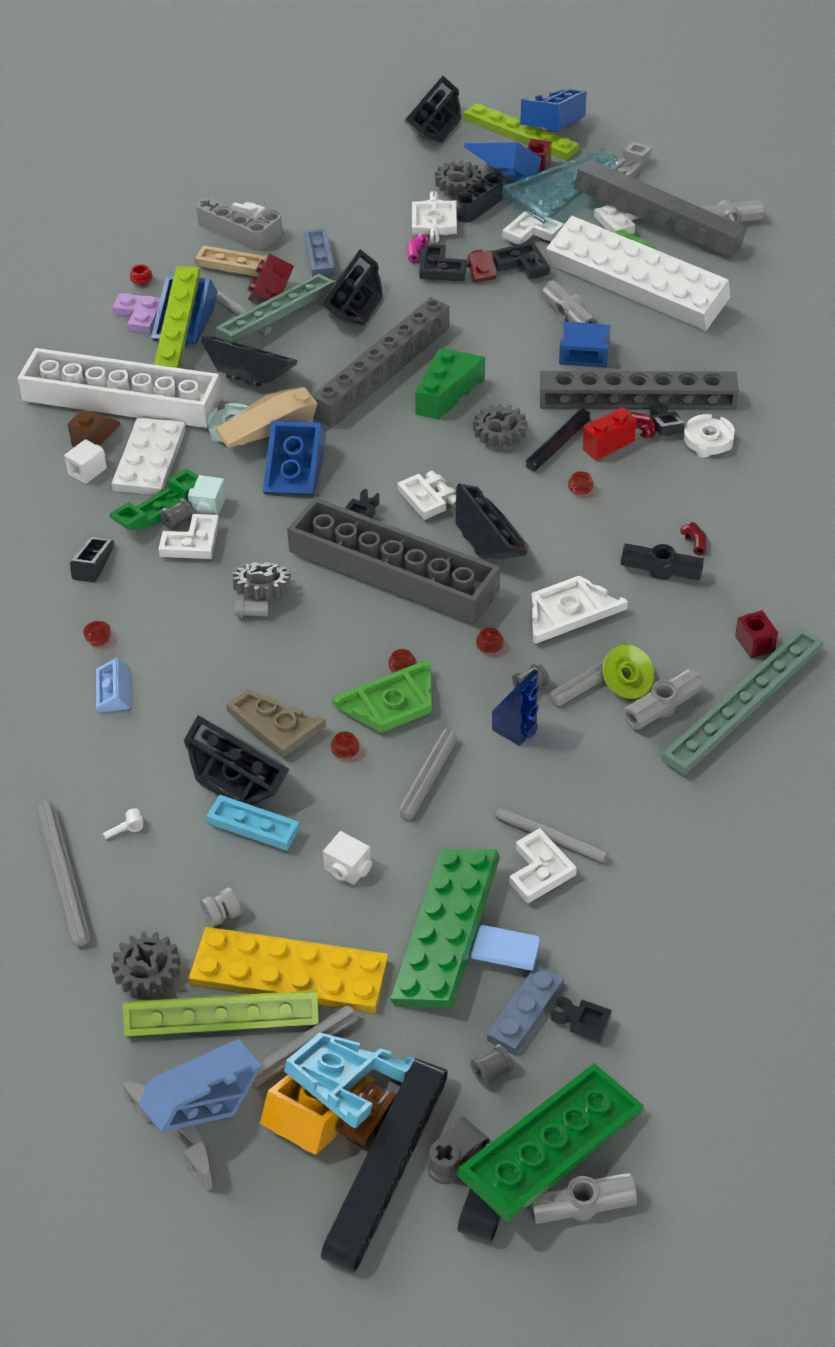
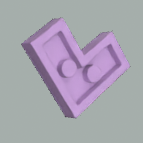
M119 293L112 306L113 315L130 316L127 323L129 332L151 334L160 298Z

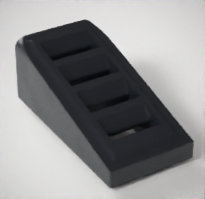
M89 537L70 561L72 579L96 582L115 545L114 540Z

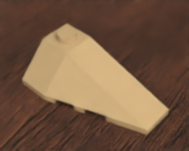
M305 387L267 394L218 426L215 432L228 448L270 437L271 421L313 422L318 403Z

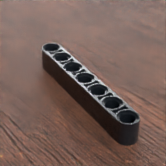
M417 1058L411 1064L325 1239L321 1252L322 1260L352 1272H356L444 1089L448 1076L447 1069Z

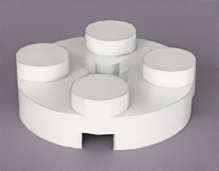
M711 414L697 415L687 422V427L684 430V441L690 449L696 451L697 456L706 458L710 455L731 450L735 430L731 422L723 417H720V420L712 419Z

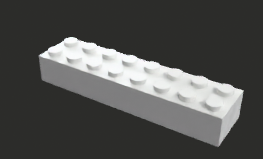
M572 215L547 247L551 266L704 331H707L731 297L728 279Z
M40 348L34 349L17 378L22 401L127 417L185 422V425L203 428L208 427L207 418L211 411L217 408L222 398L220 377L216 373Z

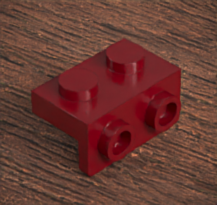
M270 253L265 260L261 259L255 270L259 273L257 279L252 278L247 289L251 292L248 300L252 301L254 297L267 301L281 294L286 287L294 265Z

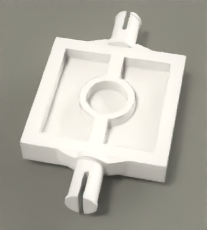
M433 191L430 192V200L412 202V235H430L432 243H434V238L435 243L439 241V234H457L456 201L438 200L439 194L436 191L435 196H433Z

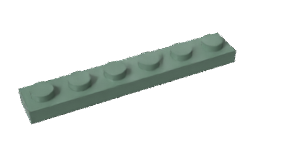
M317 274L216 327V335L222 339L237 343L265 326L273 324L280 318L290 315L295 310L325 296L335 281Z

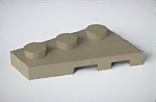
M248 689L226 704L229 714L283 758L326 727V720L321 717L311 718L304 715L303 710L295 707L291 710L280 706L277 700Z

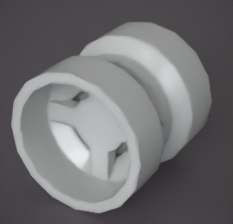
M230 887L221 890L218 896H208L200 900L203 913L212 928L221 925L223 920L227 918L234 919L242 915L238 899Z

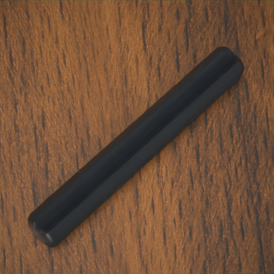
M584 408L576 412L526 459V468L536 471L590 420L591 413Z

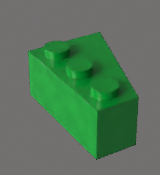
M439 347L415 391V415L437 420L444 416L457 404V400L462 395H468L471 392V388L477 382L481 384L485 380V357Z

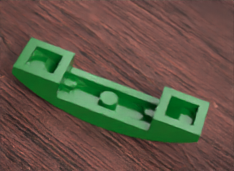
M185 469L168 479V488L137 506L130 502L109 513L110 518L124 528L131 530L157 524L162 521L160 517L161 509H169L178 504V500L182 498L188 501L189 490L194 488L199 476L189 469Z

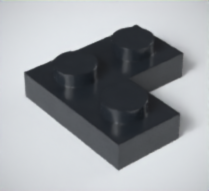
M533 241L491 251L494 265L498 271L510 270L520 266L528 279L550 274V265Z
M423 244L419 279L465 281L467 259H445L446 245Z

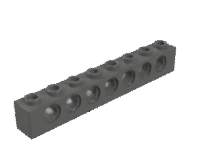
M430 297L315 392L312 397L318 404L313 419L331 428L338 424L450 328L449 305Z
M540 371V409H619L620 407L624 409H650V406H653L654 409H661L662 404L667 405L668 409H737L739 388L737 372Z

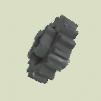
M454 160L449 164L444 163V167L439 166L438 171H435L436 187H439L440 191L446 190V194L454 193V196H457L458 193L463 192L482 178V170L478 169V165L471 166V162L463 163V160H460L459 163H456Z
M499 404L498 407L489 405V410L482 408L480 409V414H475V420H473L475 437H480L481 443L488 441L489 447H492L494 444H498L499 448H502L504 444L512 447L513 441L520 443V438H525L526 415L520 414L519 408L512 410V405H508L506 408H503L502 404Z
M254 562L245 564V568L238 567L237 572H233V590H237L238 595L244 594L246 599L249 597L255 600L259 598H264L265 600L274 597L279 598V593L287 594V590L291 589L290 571H287L286 567L279 568L277 563L269 564V562H265L264 564Z
M142 932L141 939H136L133 935L129 936L130 943L127 945L121 942L119 944L121 952H113L114 962L111 963L115 983L117 985L121 984L125 993L132 988L134 997H138L141 991H145L146 996L151 997L152 990L155 989L160 994L164 993L162 986L166 984L172 987L174 985L172 977H179L180 975L179 966H181V959L176 944L171 945L170 938L167 936L160 940L157 932L151 938H147L146 932Z

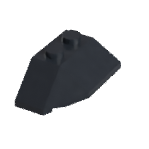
M442 76L408 115L404 123L421 137L443 142L462 119L458 98L459 89Z
M359 249L332 285L320 305L340 320L364 325L383 297L378 263Z
M206 336L201 339V343L217 371L225 373L226 378L246 379L247 384L253 386H261V383L272 382L297 365L298 361L215 336Z
M458 483L456 487L455 524L461 530L462 536L473 546L474 552L484 559H505L526 555L529 548L528 544L497 506L483 495L479 487Z
M200 715L196 717L184 738L196 781L218 795L249 805H254L274 796L290 770L280 761Z

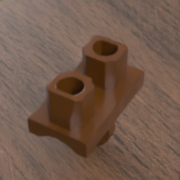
M367 1080L360 1092L355 1094L373 1103L370 1115L356 1128L351 1127L343 1119L336 1126V1132L346 1136L349 1141L360 1147H366L387 1115L396 1097L395 1093L379 1088L370 1080Z

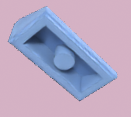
M118 657L96 669V711L99 713L131 708L130 667Z
M480 925L471 958L531 971L534 969L538 959L541 939L536 935Z

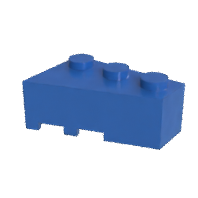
M567 88L549 92V97L542 98V95H536L535 100L521 99L520 125L546 128L548 132H559L560 129L569 127L570 124L576 123L579 119L586 116L587 91Z

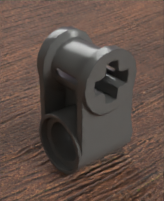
M465 1117L458 1119L430 1147V1162L428 1166L430 1177L441 1184L454 1181L459 1167L485 1148L490 1138Z

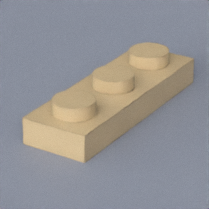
M203 245L195 257L196 266L257 277L259 273L255 270L260 260H265L267 257Z

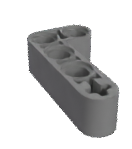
M202 198L196 202L199 226L253 250L267 248L283 234L281 213L278 210L268 209L257 217H253L211 198Z

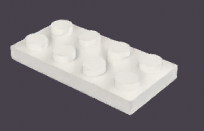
M137 418L111 483L112 490L156 495L163 491L186 431L185 422Z

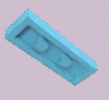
M222 795L218 796L206 815L207 824L285 851L289 849L300 830L299 821Z

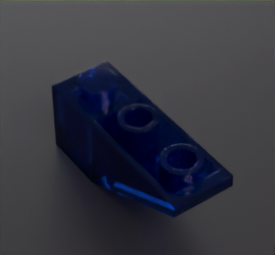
M535 669L492 711V731L518 746L527 738H532L538 728L539 672Z

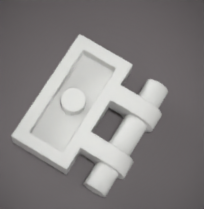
M432 470L426 474L427 479L417 474L397 483L399 493L424 520L446 511V504H451L453 508H456V491L452 487H448L446 480Z

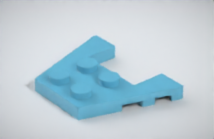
M319 1032L286 1060L284 1072L347 1124L356 1128L370 1115L373 1103L349 1092V1090L372 1069L403 1083L411 1064L416 1058L407 1056L406 1061L390 1057L391 1051L379 1048L375 1053L359 1049L360 1043Z

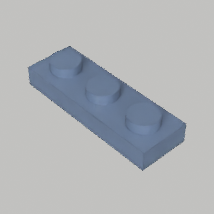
M326 228L304 230V239L312 277L317 274L325 277L335 275V267Z
M536 964L487 1033V1041L494 1045L500 1044L515 1056L563 987L564 978Z

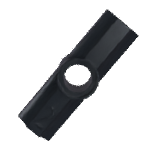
M625 543L621 565L648 570L654 578L661 580L668 579L672 575L700 580L705 558L675 553L674 548L667 544H658L653 548Z

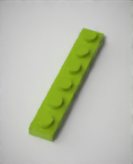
M475 103L464 112V120L526 145L529 144L531 138L552 141L551 155L566 161L579 151V143L538 127L520 125V120L505 115L482 104Z
M176 266L154 365L180 368L200 278L199 267Z
M317 990L124 1002V1036L319 1024Z

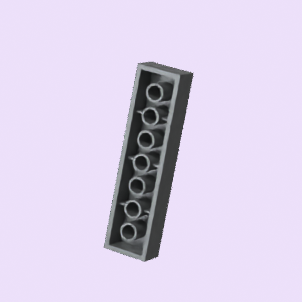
M316 497L313 498L287 529L289 552L473 624L476 623L500 590L499 566Z

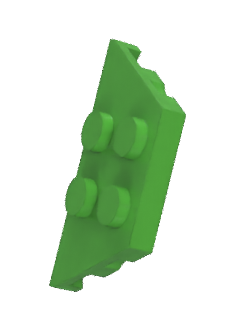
M424 660L332 697V705L339 711L380 733L432 713L430 660Z

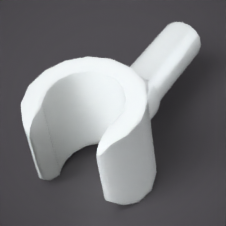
M139 809L128 810L125 814V822L103 833L105 839L107 840L126 830L139 832L143 828V817L140 816Z

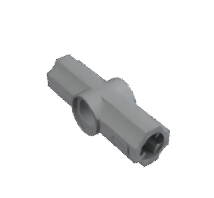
M724 199L718 205L701 207L737 224L764 218L762 200L735 203L732 199Z
M554 280L548 282L542 289V297L554 307L555 314L561 322L568 320L569 322L598 324V319L585 308L584 301L580 295H570Z
M687 669L670 681L660 680L656 682L652 687V692L624 708L623 716L626 718L627 724L633 730L641 729L659 717L668 718L675 713L676 706L704 689V683L701 680L700 674L694 669Z
M630 1173L594 1180L587 1176H578L571 1180L568 1185L548 1189L529 1206L532 1220L535 1224L571 1217L579 1221H586L591 1219L597 1212L637 1205L636 1187ZM586 1196L590 1200L579 1201L575 1197Z

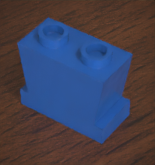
M563 321L559 364L607 368L611 325Z

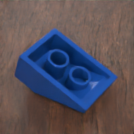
M464 143V147L502 172L504 177L513 179L515 184L525 186L527 183H536L541 157L520 143Z
M166 274L151 335L152 340L159 341L174 275ZM199 278L185 342L187 344H197L213 313L218 291L209 278Z
M271 421L263 493L314 496L324 458L326 433L320 422Z

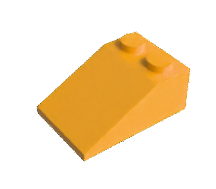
M287 1075L268 1090L260 1124L272 1130L275 1134L283 1136L299 1145L303 1150L317 1155L337 1136L336 1126L341 1118L292 1077ZM366 1075L349 1092L353 1094L359 1093L367 1080L374 1083L375 1079Z

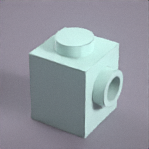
M199 475L194 488H191L188 494V503L192 505L194 514L219 516L226 499L224 478Z

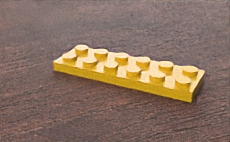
M205 927L189 976V982L191 986L243 994L317 990L318 1005L340 1009L349 1006L354 1011L376 1014L389 960L386 953Z

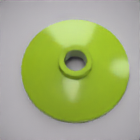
M622 644L607 653L603 662V677L607 686L615 695L623 699L633 700L644 696L651 689L654 682V668L650 658L642 649L634 645ZM622 670L625 671L627 675L626 678L623 676Z

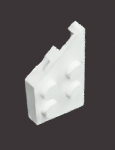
M576 576L533 592L531 599L533 642L537 644L627 609L628 601L623 597L617 600L607 595V589L599 585H593L589 580L581 576Z

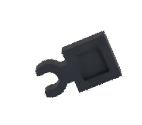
M662 404L661 410H656L653 406H650L649 415L653 417L660 435L671 436L678 432H684L685 422L675 411L668 412V406Z
M364 489L360 493V500L352 498L345 509L373 518L376 514L375 508L380 504V494L376 493L374 497L368 498V490Z
M558 996L557 1007L565 1011L558 1012L552 1010L550 1020L556 1024L571 1023V1033L600 1043L611 1019L612 1010L582 999L579 1006H575L570 999Z

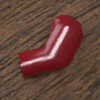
M631 412L630 414L637 419L636 424L641 426L640 430H642V433H639L640 436L643 438L654 437L657 428L653 417L648 414Z
M689 521L682 525L680 528L681 535H684L686 539L692 537L694 540V554L698 556L706 554V533L695 522Z

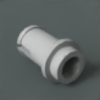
M241 597V600H235V616H240L241 619H244V616L268 617V600H244V597Z

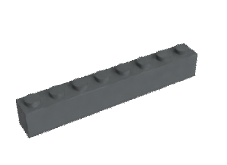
M591 159L578 169L574 189L729 258L742 246L747 228Z

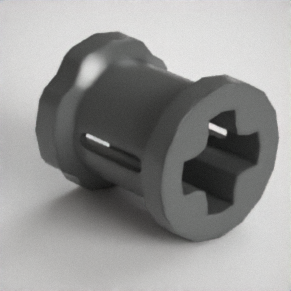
M184 498L178 500V504L169 509L163 508L160 510L161 520L169 530L175 529L177 524L186 519L191 520L194 514L191 505Z
M535 662L531 665V669L522 674L515 673L512 676L513 685L522 697H526L534 688L540 685H548L549 675L544 666Z
M500 1044L494 1046L493 1051L481 1059L474 1058L470 1061L475 1077L485 1087L491 1084V1079L504 1071L509 1073L514 1069L511 1056Z

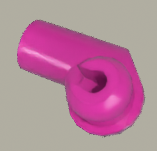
M419 234L417 238L410 240L407 244L408 260L411 263H416L419 260V253L423 250V244H428L429 242L428 237L424 234Z

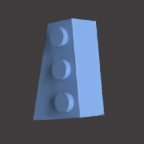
M237 1039L153 1077L145 1086V1092L138 1105L161 1132L232 1117L237 1112L262 1065L242 1042Z

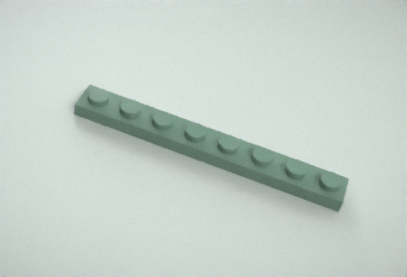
M800 628L662 753V761L685 776L822 649L824 641Z

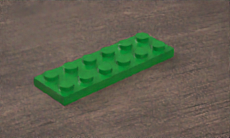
M497 849L440 850L390 998L394 1006L453 1008L499 863L500 855Z
M593 1063L461 1165L457 1176L508 1223L639 1116L644 1105L598 1065Z

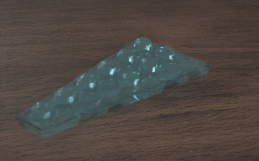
M603 148L503 186L502 194L545 224L583 193L574 189L577 172L581 166L591 159L611 168L617 163V157Z

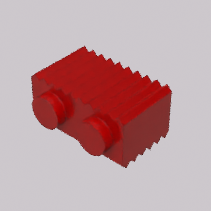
M620 407L612 411V413H608V415H604V417L584 425L583 451L596 461L635 441L637 419L626 409Z

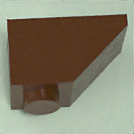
M82 409L67 423L72 447H76L85 439L100 446L120 426V421Z

